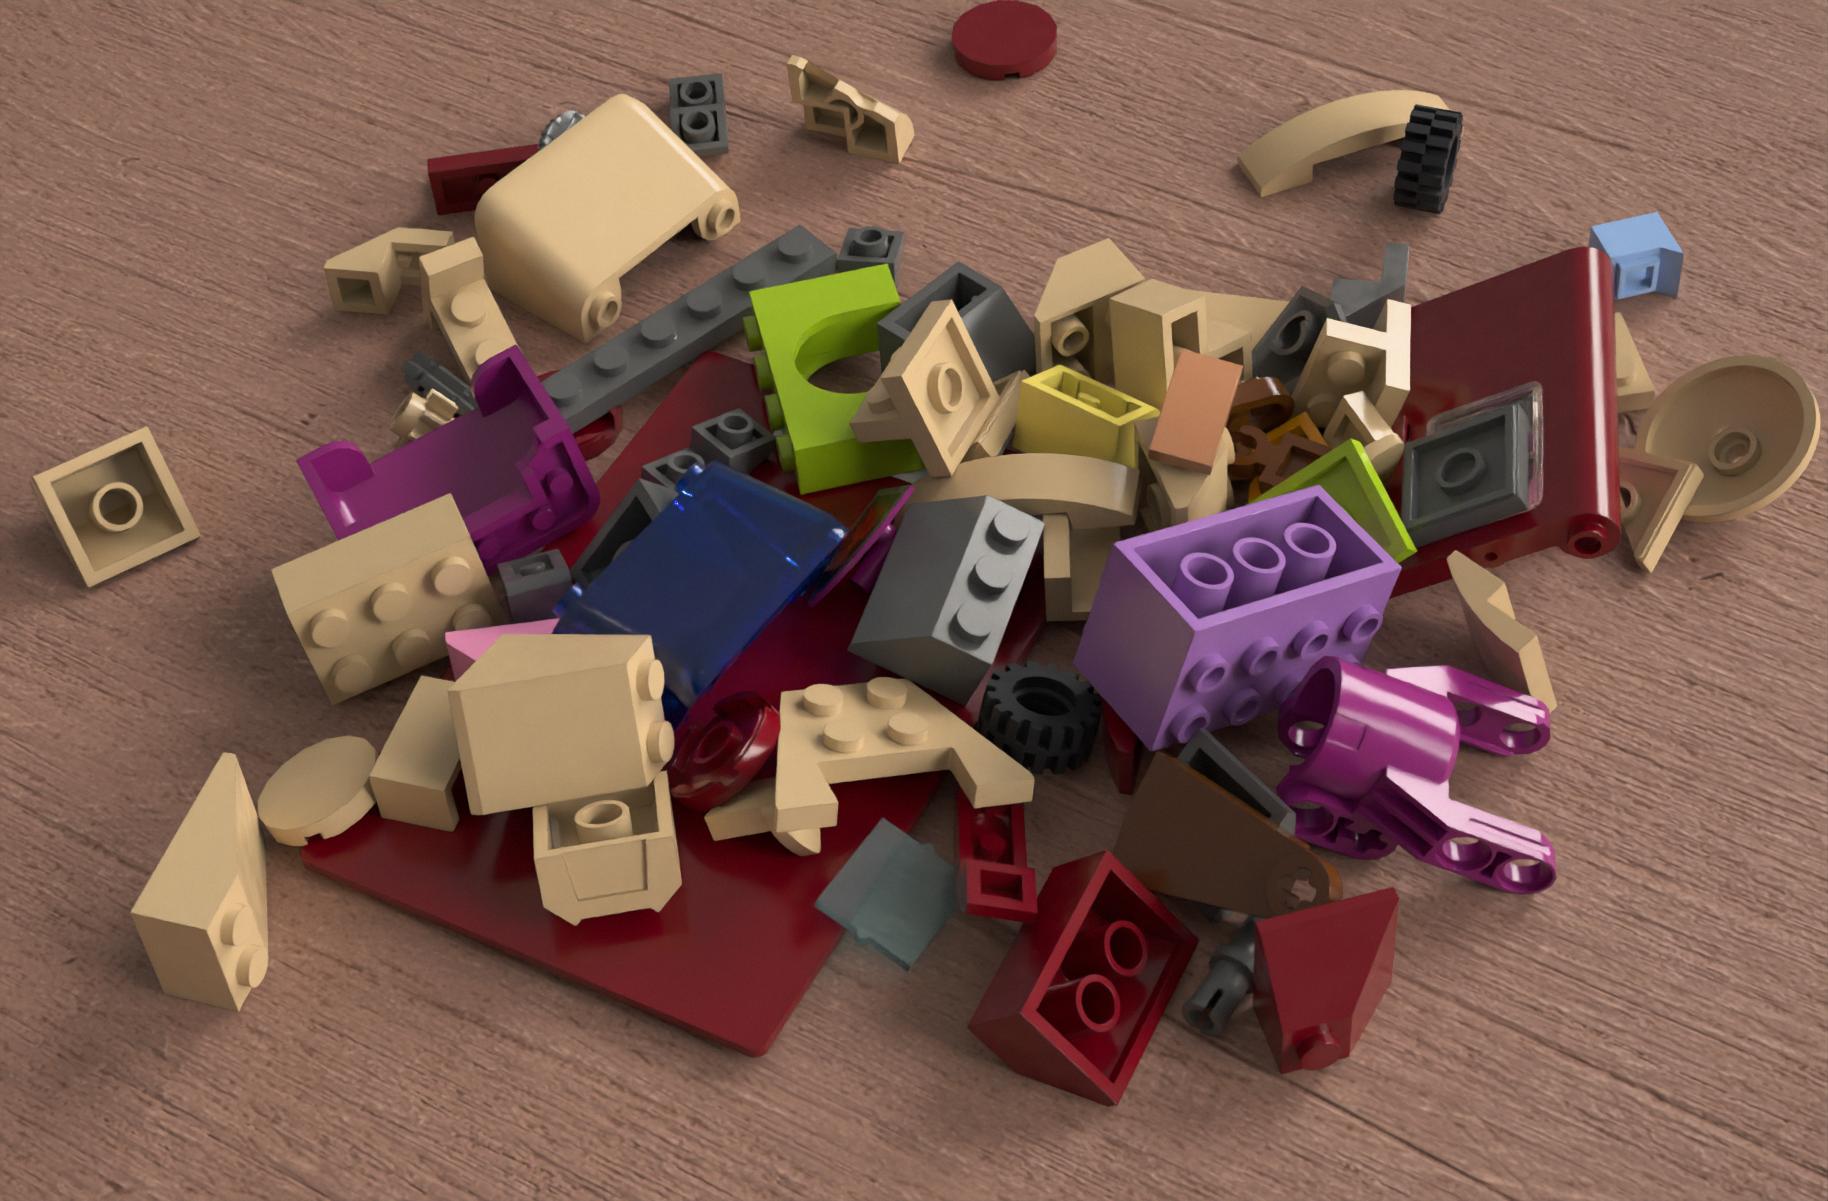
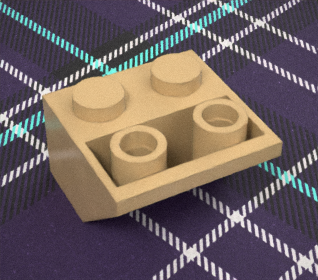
M1110 238L1056 260L1034 314L1037 374L1060 364L1104 385L1115 380L1109 298L1146 282V279Z

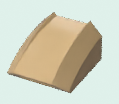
M667 771L658 772L649 786L645 788L533 806L534 862L543 907L569 923L577 926L582 919L652 908L660 912L682 885Z

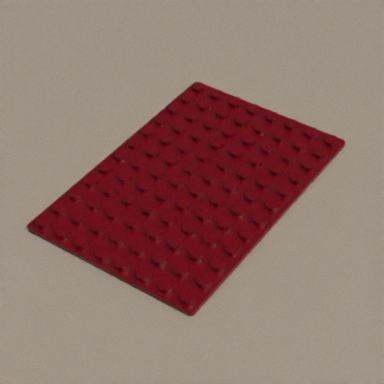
M713 351L702 353L596 483L601 501L592 519L581 527L547 544L541 553L559 549L570 570L637 479H641L642 466L690 447L691 429L693 426L740 408L773 434L774 431H771L764 400V396L770 395L772 392L771 389L760 391L754 365ZM816 386V387H818V388H820V389L827 390V391H831V390H828V389H825V388ZM776 447L746 477L718 497L701 506L745 577L710 623L653 646L655 660L661 662L664 670V689L661 699L665 721L670 722L673 727L674 749L686 731L692 725H695L698 720L706 726L718 715L712 710L715 706L714 704L737 692L757 691L780 713L781 692L804 690L815 684L840 686L868 683L879 677L904 679V677L847 651L870 596L856 588L849 579L874 547L875 543L841 581L813 608L808 605V601L829 560L880 489L912 485L913 483L893 476H887L801 495L794 471L783 473ZM1005 448L1002 455L1021 453ZM1042 514V515H1031V516H1033V517H1035V518H1037V519L1043 521V514ZM895 517L890 522V524H894ZM1043 531L993 664L967 705L963 706L911 681L976 731L988 678L991 679L992 673L998 668L1005 671L1006 664L1016 662L1020 666L1049 622L1046 621ZM571 577L581 625L578 631L579 634L605 635ZM505 596L499 604L508 625L514 624L508 600ZM451 664L439 679L456 682ZM778 738L770 756L751 781L776 777ZM670 760L660 771H666ZM462 768L451 788L459 816V821L454 831L449 832L382 818L376 801L359 821L341 834L325 840L320 833L311 836L307 841L308 845L302 847L300 856L304 867L310 871L743 1055L757 1058L763 1056L769 1050L951 770L829 784L838 801L837 826L820 828L821 850L817 854L799 856L791 852L780 843L771 831L714 841L704 818L710 810L705 812L689 811L670 793L682 885L660 912L652 908L586 918L582 919L577 926L543 907L534 862L533 807L486 815H471Z

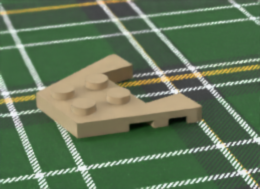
M879 677L868 683L840 686L815 684L804 690L781 692V730L778 736L773 828L776 833L837 826L838 801L829 786L831 783L951 770L974 808L1032 801L1035 778L1031 772L906 678Z

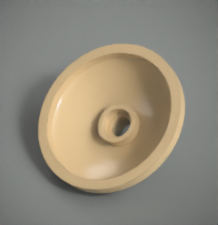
M1755 355L1721 358L1703 364L1684 374L1657 397L1646 412L1638 428L1634 449L1695 463L1700 468L1704 477L1681 519L1701 523L1733 520L1753 513L1770 504L1787 491L1800 477L1809 464L1818 443L1820 434L1819 407L1808 384L1800 374L1788 365L1772 358Z

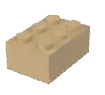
M451 493L271 569L287 616L332 705L448 656L445 641L446 632L508 625Z

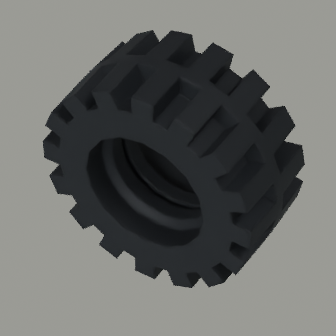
M1026 661L1025 666L1020 667L1014 662L1006 664L1005 671L998 668L992 673L991 679L988 678L981 703L977 732L1020 765L1031 767V773L1043 775L1044 769H1050L1055 775L1063 774L1066 766L1073 771L1080 768L1082 762H1087L1090 758L1102 714L1100 694L1093 693L1094 687L1088 680L1079 682V674L1068 670L1066 673L1059 672L1058 665L1048 663L1047 668L1038 666L1037 661Z

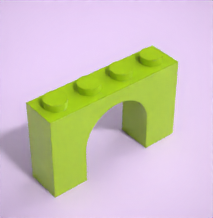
M888 263L749 291L752 316L742 318L749 352L760 350L761 355L753 356L760 391L771 389L772 394L764 396L771 431H783L784 435L776 436L783 473L794 471L800 494L926 469L911 438L859 443L849 423L864 402L868 392L855 394L834 393L820 389L807 381L815 371L830 362L845 357L879 351L877 323L901 305Z

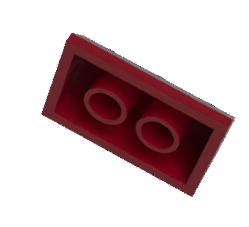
M1104 850L1053 867L1037 897L1038 914L1035 924L1024 922L967 1028L1015 1073L1110 1107L1119 1104L1198 945L1199 939L1108 850Z

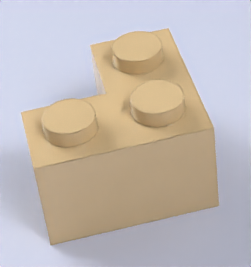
M1150 279L1109 298L1116 390L1153 406L1161 412L1182 349L1243 365L1239 384L1253 378L1251 332L1206 318L1205 295Z

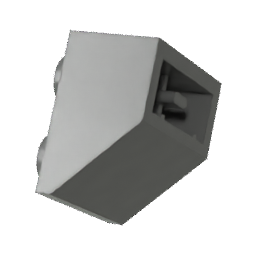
M959 261L877 323L882 373L891 361L893 353L903 345L929 304L934 301L952 299L992 383L1019 370H1025L1030 377L1037 374L1035 335L1003 287Z

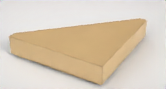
M1619 446L1621 523L1624 525L1629 537L1635 561L1644 572L1652 573L1701 483L1704 474L1695 463Z

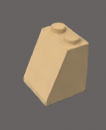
M502 634L447 690L471 815H486L648 787L658 772L671 759L674 751V731L671 723L665 721L661 699L664 689V670L661 662L655 660L651 635Z

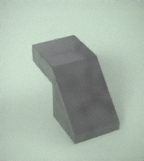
M1386 243L1381 282L1333 278L1331 300L1340 304L1347 323L1373 329L1387 299L1405 303L1410 244Z

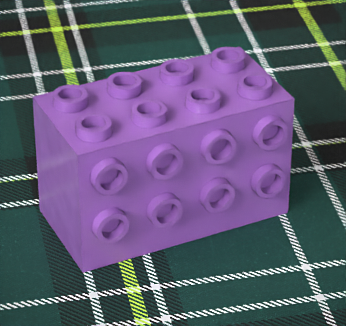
M1320 485L1113 543L1104 572L1101 575L1100 584L1088 620L1083 628V635L1073 664L1151 752L1179 742L1188 743L1197 728L1212 732L1230 725L1239 726L1254 717L1278 710L1284 701L1295 695L1299 684L1311 666L1323 656H1334L1362 666L1373 635L1382 625V614L1402 567Z

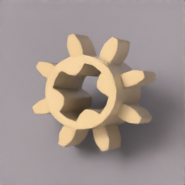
M433 388L430 389L425 399L414 392L409 393L394 413L388 426V430L399 436L393 447L397 450L454 420L453 415L458 410V407L455 405L456 403Z

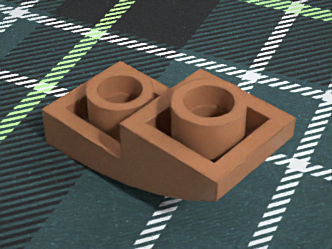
M1182 349L1153 434L1148 459L1210 476L1234 401L1243 365Z

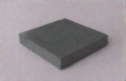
M1519 403L1404 444L1401 521L1416 548L1529 510V419Z

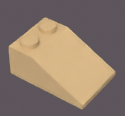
M223 752L130 914L164 994L239 1012L251 988L257 987L262 982L268 967L266 839L236 754Z

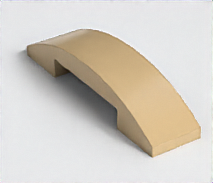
M1413 90L1376 91L1343 98L1307 111L1268 132L1238 155V165L1258 194L1264 197L1312 182L1313 164L1396 139H1405L1406 125L1409 122L1410 114L1414 110L1415 104L1449 110V108L1438 95ZM1464 127L1462 128V133L1460 137L1463 136Z
M1025 453L986 457L960 463L952 476L930 477L928 475L914 482L912 486L915 488V491L895 516L893 526L898 529L909 504L989 495L1028 515L1067 512L1073 530L1135 525L1143 477L1139 469L1103 459L1078 455Z

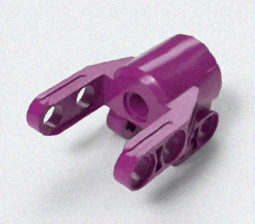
M1323 656L1311 666L1299 684L1295 695L1289 697L1281 704L1278 711L1279 739L1294 756L1305 760L1300 765H1290L1289 773L1276 786V795L1296 813L1295 836L1297 838L1362 860L1386 857L1394 852L1399 845L1419 861L1519 895L1545 891L1555 882V848L1540 831L1449 799L1448 779L1459 750V741L1502 757L1529 754L1545 747L1551 738L1550 713L1545 703L1534 697L1448 665L1393 668L1381 673L1334 656ZM1468 702L1477 706L1469 710H1455L1453 703ZM1302 721H1313L1322 724L1324 727L1317 730H1304L1293 725ZM1514 723H1526L1536 727L1523 732L1504 729L1506 726ZM1309 802L1319 804L1322 807L1301 809L1291 805ZM1458 837L1478 839L1475 843L1462 845L1448 840ZM1520 859L1539 861V863L1531 866H1518L1509 862Z

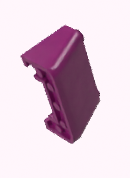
M516 344L484 361L473 373L470 387L478 405L477 408L369 464L357 445L347 441H334L296 459L338 541L451 493L487 576L499 571L497 564L523 558L591 520L599 508L601 501L600 493L570 427Z

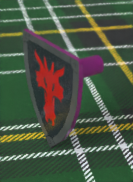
M912 485L880 489L829 560L808 601L810 607L813 608L826 596L875 543L874 547L849 579L856 588L870 595L897 532V528L890 524V522L915 491Z

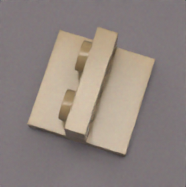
M952 299L934 301L929 304L903 345L893 353L891 361L875 385L868 391L864 402L849 423L859 443L911 438L930 477L953 475L1000 399Z
M1387 299L1373 329L1327 318L1291 395L1295 407L1288 420L1306 411L1316 427L1326 429L1342 397L1364 391L1391 429L1410 392L1411 305Z

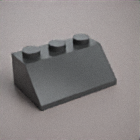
M989 495L909 504L847 651L966 706L993 664L1045 522Z

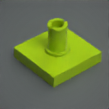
M1351 438L1246 504H1253L1320 485L1397 563L1417 552L1361 442Z

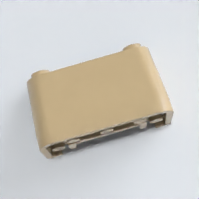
M617 94L611 97L491 186L481 197L475 211V227L480 250L483 254V263L489 289L584 344L588 343L605 328L611 326L619 317L622 308L619 278L691 223L694 233L706 240H716L728 233L741 221L738 199L735 192L645 104L627 94Z

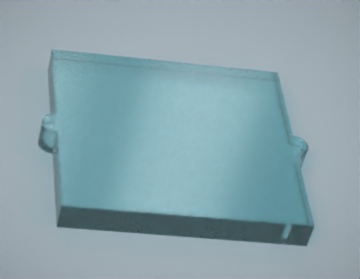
M882 818L819 896L814 906L855 934L854 941L858 945L869 944L908 972L959 905L954 867L934 854L935 847L932 844L921 845L892 823Z

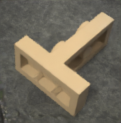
M474 236L419 257L423 313L432 331L438 328L441 329L469 386L472 375L480 364L509 347L517 345L484 279L483 254Z

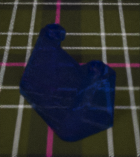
M717 460L712 461L707 467L703 466L699 461L695 462L680 478L673 489L679 495L587 588L577 582L565 593L553 609V613L560 619L551 634L651 635L655 660L661 662L664 670V689L661 695L665 721L671 723L674 735L690 718L689 712L692 707L697 705L705 695H708L716 687L724 673L790 602L794 603L800 595L804 596L817 582L851 533L832 514Z

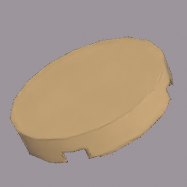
M350 735L329 738L303 749L285 762L266 782L258 799V817L278 843L294 847L308 845L304 837H310L318 833L321 834L324 840L341 834L359 821L376 803L369 774L379 757L378 753L365 738Z

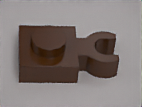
M1242 425L1239 430L1241 445L1254 449V452L1244 456L1235 453V461L1233 464L1227 465V471L1233 476L1243 479L1260 476L1258 479L1259 490L1261 494H1264L1330 452L1333 448L1287 431L1279 445L1268 442L1266 434L1261 429L1250 425Z

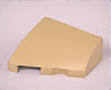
M791 55L787 62L791 98L793 103L803 104L806 129L846 137L848 154L899 164L915 136L910 118L893 107L848 85L802 57Z

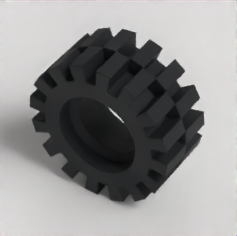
M1415 104L1414 110L1411 111L1409 122L1406 125L1405 139L1402 140L1400 149L1401 156L1397 163L1396 170H1398L1395 178V191L1393 194L1395 206L1435 214L1443 212L1445 202H1447L1449 196V187L1452 186L1454 168L1456 169L1458 160L1457 153L1460 149V136L1463 128L1462 112Z

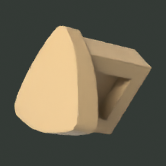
M1364 391L1342 397L1322 436L1328 446L1333 449L1350 438L1360 441L1383 486L1395 471L1405 446L1398 434L1393 433Z
M776 777L750 781L740 792L722 805L712 808L704 817L714 841L771 831L782 845L799 856L817 854L821 850L820 828L782 833L775 832L773 821Z

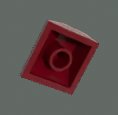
M1394 887L1255 922L1252 1006L1280 1074L1300 1069H1323L1332 1065L1338 1059L1349 1057L1392 982L1399 896Z

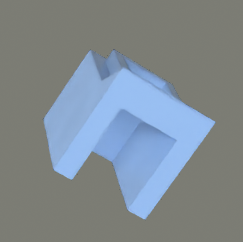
M1658 212L1591 226L1588 247L1603 251L1612 261L1614 268V300L1653 291L1677 298L1684 253Z

